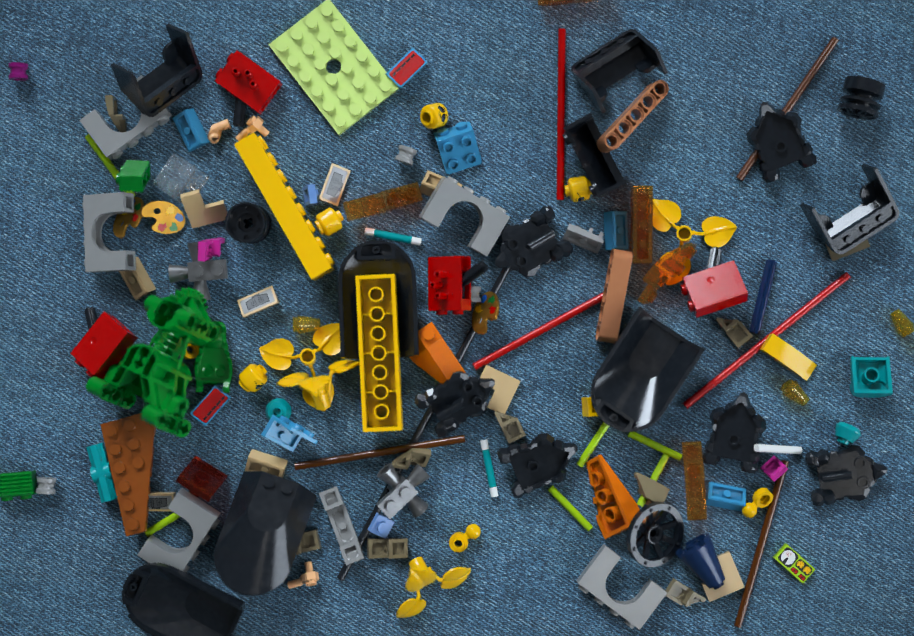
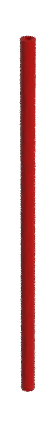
M845 272L769 334L779 336L849 280L851 276ZM769 334L683 402V405L687 409L757 354Z

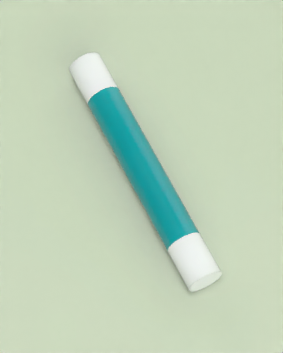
M367 227L364 235L418 246L421 245L422 238Z
M488 439L480 440L491 497L498 496Z

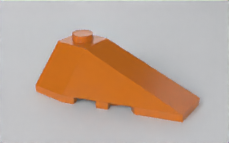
M432 322L418 330L419 355L410 356L413 363L443 384L457 371L466 373Z
M600 454L587 461L586 464L590 485L593 487L595 494L593 503L597 505L598 515H596V520L604 539H608L628 530L633 517L640 509Z

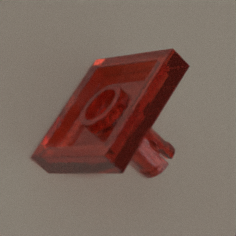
M195 456L178 476L176 482L187 488L197 498L200 496L209 502L225 482L228 475Z

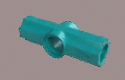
M104 442L86 447L91 463V477L97 485L101 503L117 499Z

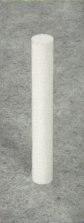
M755 444L754 451L801 454L802 447Z

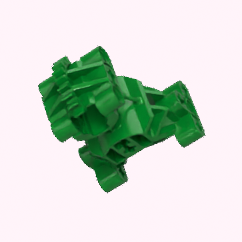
M182 287L181 291L176 290L175 295L170 294L169 297L160 298L155 295H149L144 302V309L147 311L151 324L159 328L158 332L151 339V343L149 345L136 344L130 348L128 347L124 359L119 364L110 366L104 379L94 376L88 380L86 384L87 392L125 409L133 407L136 402V395L144 398V401L150 403L142 410L141 419L176 436L186 437L191 430V423L183 419L189 406V401L185 398L187 394L186 387L193 378L188 366L182 362L183 356L186 354L188 343L200 346L209 341L214 342L221 333L220 327L212 322L206 312L208 306L205 305L207 299H204V294L190 287H187V289Z

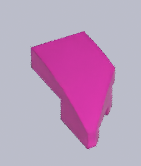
M219 237L199 241L198 261H208L213 256L220 257L221 243H225V238Z

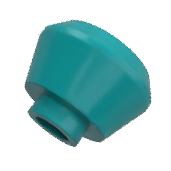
M275 398L267 404L265 413L268 420H270L272 415L279 418L283 415L289 419L292 410L286 400Z
M839 422L835 427L837 441L846 446L849 443L853 444L861 436L858 428L845 422Z

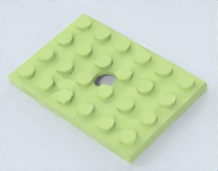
M331 0L324 1L269 44L273 52L339 136L399 90L398 86L386 75L387 72ZM330 60H338L341 63V69L338 73L333 74L327 71L326 65Z

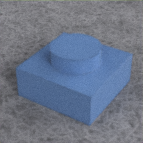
M315 184L304 186L302 189L305 206L317 204L319 192L315 189Z
M376 512L367 530L386 539L395 522Z

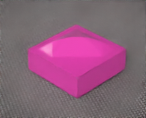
M776 456L771 457L760 468L773 482L788 470L786 465Z

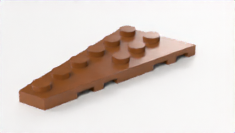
M141 413L100 424L127 537L147 532L148 501L151 489L150 479L152 477L153 445L156 427L143 421Z

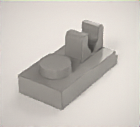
M570 223L562 239L597 254L604 242L602 240L603 232H600L597 236L592 233L593 228H590L587 232V230Z

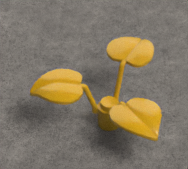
M652 199L650 202L649 217L653 227L660 232H667L672 226L677 230V239L680 241L678 254L667 252L659 260V271L666 285L677 284L683 280L684 276L689 274L691 261L687 256H681L683 244L689 242L692 235L704 236L707 245L719 248L729 242L737 229L733 222L718 216L709 217L702 222L701 226L704 232L692 231L686 225L679 227L675 223L679 222L681 218V210L675 202Z
M340 323L327 324L317 329L313 335V343L319 347L317 349L306 348L300 354L292 356L294 347L287 339L279 338L259 348L260 354L271 368L279 371L288 369L291 366V359L300 358L305 366H309L312 377H316L313 364L316 361L315 353L321 350L326 355L340 353ZM331 384V395H329L330 403H332L334 397L333 384ZM303 389L302 395L306 403L316 408L311 393Z
M340 360L328 366L330 370L329 376L310 377L308 373L296 372L283 377L276 385L282 387L299 385V387L311 393L316 410H325L331 407L329 395H331L333 374L348 371L360 365V363L355 360Z
M422 557L412 559L409 563L410 573L405 588L410 592L416 591L417 597L406 600L399 607L396 617H412L423 611L426 601L421 599L420 590L424 586L426 587L437 580L442 582L440 584L442 589L455 588L467 579L471 568L456 567L447 571L443 578H440L432 571L431 567H427Z

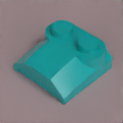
M889 356L850 357V392L853 396L881 398L893 394Z

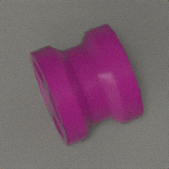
M8 63L10 69L9 80H28V75L26 74L28 69L27 63Z

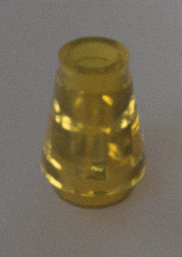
M900 308L889 314L898 335L900 334L902 338L914 332V323Z
M300 315L293 317V332L302 334L320 330V319Z
M789 379L781 387L783 395L797 404L804 406L808 403L810 398L796 380Z

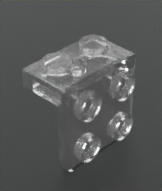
M174 153L155 178L153 184L183 205L180 194L198 189L201 191L210 177Z

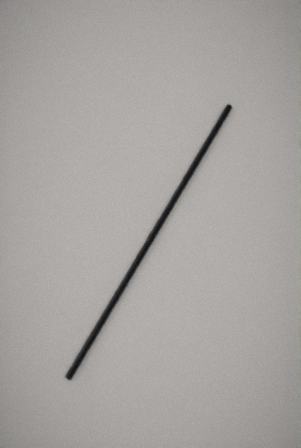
M509 267L502 268L490 292L498 294L511 270ZM472 326L455 356L459 363H461L476 335ZM431 406L427 408L409 444L417 443L434 413ZM395 468L399 476L402 473L403 469ZM388 484L384 488L377 502H379L389 492V489L387 488ZM375 505L358 537L361 548L370 533L367 529L376 512L379 514L381 512L377 505ZM344 563L337 578L344 581L352 564L346 566Z

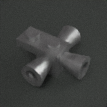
M198 242L187 243L192 262H187V266L169 264L170 283L189 279V282H194L193 289L204 294V299L210 300L211 296L206 281L228 279L227 259L198 261Z
M391 463L380 469L377 477L388 484L389 492L376 505L389 519L406 504L415 518L427 510L429 504L416 496L418 492L415 490V487L431 477L418 463L407 479L401 474L398 476Z

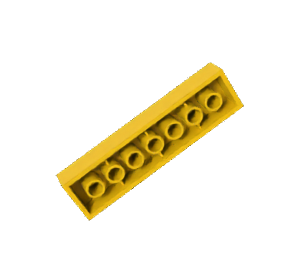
M252 133L236 142L234 145L310 278L316 281L335 270L333 258L323 250L326 248L325 244L319 236L316 237L313 233L316 231L314 225L309 219L306 220L304 217L307 214L300 203H296L295 199L297 196L290 186H286L285 182L288 181L286 176L280 169L277 170L276 166L278 163L271 152L268 153L266 151L269 147L261 135L257 136L255 133Z
M396 274L355 276L363 432L403 430Z

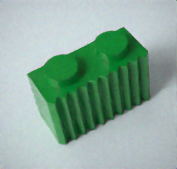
M126 160L124 166H121L120 173L116 175V184L119 185L121 192L123 190L125 192H143L151 177L150 161Z
M36 470L0 473L1 501L13 500V496H20V499H30L32 495L37 494Z

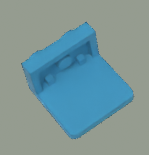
M459 122L453 127L441 128L433 133L447 174L468 169L482 163L470 122Z
M272 415L261 434L292 452L302 437L314 444L318 442L313 438L315 434L306 430L303 426L293 423L283 415L280 418Z

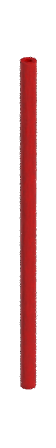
M563 28L558 29L556 200H564L565 140L563 135L565 131L563 127L565 126L566 29Z
M603 292L472 363L475 370L602 302Z

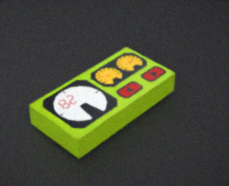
M786 543L773 556L777 562L802 584L815 571V568Z

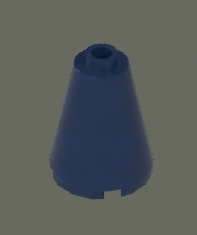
M708 533L706 536L701 534L685 543L687 546L684 550L681 547L677 550L676 556L708 588H714L715 590L724 585L725 576L712 539Z

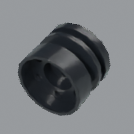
M847 76L842 90L848 95L840 97V102L842 103L838 104L837 110L856 119H877L879 113L876 110H879L881 106L875 101L883 99L886 88L885 84L867 77Z
M240 202L232 206L227 212L225 228L234 240L241 243L256 244L263 241L269 235L271 218L263 207L249 202ZM248 220L252 221L253 227H249Z

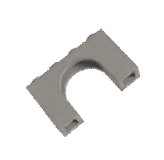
M141 75L140 77H138L137 81L142 79L143 76ZM167 107L154 117H148L141 113L138 124L127 132L112 130L96 109L79 121L106 158L115 160L123 155L125 149L136 146L140 138L151 135L155 127L166 124L172 114Z
M450 176L448 178L441 177L419 218L434 227H439L452 205L461 201L470 203L478 212L479 225L467 247L487 257L510 216L506 215L507 211L500 206L495 208L490 205L491 201L483 196L478 198L473 195L475 191L469 187L464 186L462 188L457 185L458 181Z
M117 192L83 195L85 272L136 271L135 251H111L102 240V228L109 217L115 214L134 213V194Z
M182 488L176 494L168 509L190 524L193 531L191 544L184 548H174L151 535L137 556L148 563L168 564L187 573L190 568L187 566L190 560L194 561L200 553L197 549L201 544L203 546L210 538L208 532L210 529L215 530L220 522L217 518L221 513Z
M603 544L577 578L578 588L586 594L588 592L595 596L593 599L603 606L605 603L609 606V611L616 617L620 615L626 619L624 623L630 628L634 629L636 627L640 630L666 596L667 592L649 578L634 598L627 601L613 599L606 591V579L621 557Z

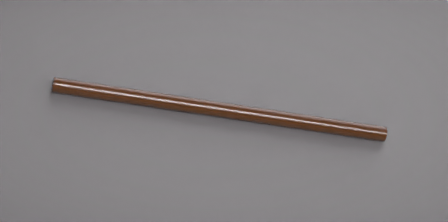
M836 37L831 38L782 109L785 114L792 110L839 42ZM756 149L736 176L739 181H743L757 161L758 151Z
M459 435L294 463L295 470L404 453L412 448L428 449L464 443L465 436Z
M781 460L788 468L789 461ZM786 472L774 484L772 491L773 500L768 505L734 626L742 628Z

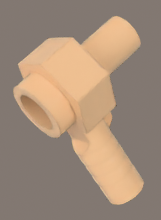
M252 115L246 122L248 126L235 138L240 141L256 131L266 137L270 131L262 125L264 120L261 117Z
M312 561L304 563L306 573L302 574L299 579L287 582L289 589L302 586L303 584L307 587L317 585L319 573L313 571Z

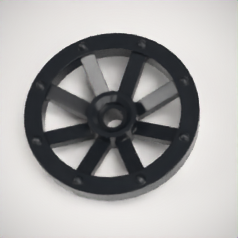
M653 502L644 506L636 513L629 525L626 539L629 554L636 562L646 567H658L668 562L676 554L684 535V523L679 511L667 503ZM662 510L653 521V512ZM668 513L672 516L673 521L660 524ZM646 518V524L642 526L641 523ZM674 527L673 538L664 535V530ZM637 531H640L641 536L636 540ZM661 540L670 543L664 553L658 543ZM644 542L643 553L641 556L638 552V548ZM652 544L657 557L649 559L650 546Z

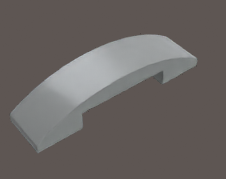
M335 486L319 493L340 545L339 548L346 566L364 559L355 528L338 487Z

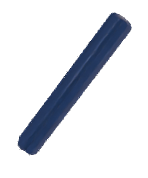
M768 259L765 263L749 329L754 334H760L777 266V262Z

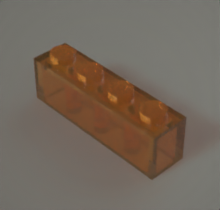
M633 185L631 187L630 219L632 264H651L653 186Z

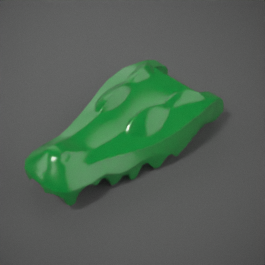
M212 321L220 327L221 333L216 341H209L199 347V353L194 365L196 392H203L205 384L223 385V393H229L233 366L226 340V325L219 321Z

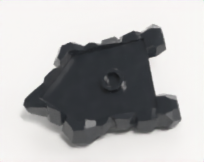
M762 102L755 126H752L747 132V141L758 151L757 156L761 161L759 162V169L763 172V179L767 183L779 179V168L796 161L803 168L816 164V156L812 153L813 148L809 143H806L804 135L801 134L802 119L798 113L787 112L785 114L784 111L775 109L768 102Z
M544 206L540 211H535L530 215L531 219H526L522 224L508 225L502 230V241L504 242L500 247L501 252L495 260V266L498 268L509 267L511 270L516 271L519 269L520 274L525 277L535 276L543 264H549L552 260L554 262L560 261L563 257H568L572 254L573 247L568 240L557 242L554 231L548 225L555 218V213L550 206Z
M457 371L444 384L441 383L435 386V389L426 390L424 394H417L414 400L419 409H426L431 406L440 421L434 427L438 437L445 438L450 432L456 431L460 427L459 424L465 422L467 417L482 416L487 411L486 400L489 397V392L495 386V380L492 378L478 379L477 377H469L468 374Z
M743 392L733 402L728 403L725 409L719 407L712 410L710 415L712 432L709 437L710 441H707L704 447L706 452L702 455L703 463L717 465L721 457L741 461L740 466L743 472L755 474L758 470L757 462L760 460V452L754 451V445L759 444L758 440L766 430V420L759 414L756 415L748 395Z
M541 433L535 439H532L530 444L509 445L508 448H500L496 452L500 463H511L518 481L510 485L514 498H521L525 493L529 494L535 488L542 487L543 484H550L551 482L559 484L564 481L567 472L564 468L569 465L570 458L577 452L578 446L574 443H564L560 440L554 441V437L550 434Z
M850 445L847 449L839 452L819 450L818 452L809 451L805 454L807 467L817 468L820 488L811 492V501L815 506L830 505L835 503L836 500H844L845 497L857 501L866 499L870 492L869 487H872L877 482V479L885 475L888 469L885 465L876 463L872 458L864 456L865 452L858 445Z

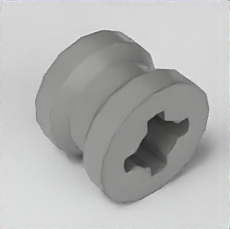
M399 145V153L395 156V160L413 166V156L416 155L417 150Z
M471 286V302H481V297L479 296L481 287Z
M37 477L38 488H36V493H56L54 484L57 482V478Z

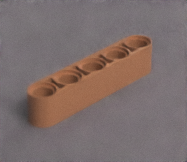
M657 80L649 84L600 136L597 141L598 149L604 153L617 149L667 95L669 91L668 84L664 80ZM643 100L646 101L647 107L643 104ZM631 113L634 114L635 120L632 119ZM619 126L622 127L623 133L620 132ZM607 139L610 140L611 147L607 144Z
M611 250L596 330V341L615 344L618 339L633 254L631 251Z

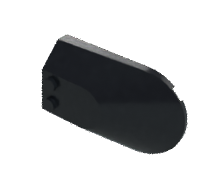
M382 240L364 242L353 248L340 266L338 275L340 356L343 359H359L355 276L396 274L400 358L419 355L416 272L410 257L399 246L391 242Z
M638 307L592 380L591 401L595 412L608 426L623 432L640 431L652 426L663 415L705 349L685 339L653 318L643 308Z
M244 471L215 547L214 563L221 581L232 591L246 596H260L275 588L277 589L286 580L291 571L317 495L301 484L263 471Z
M148 563L136 568L127 577L122 589V601L129 612V618L137 627L152 636H233L245 609V601L164 563Z

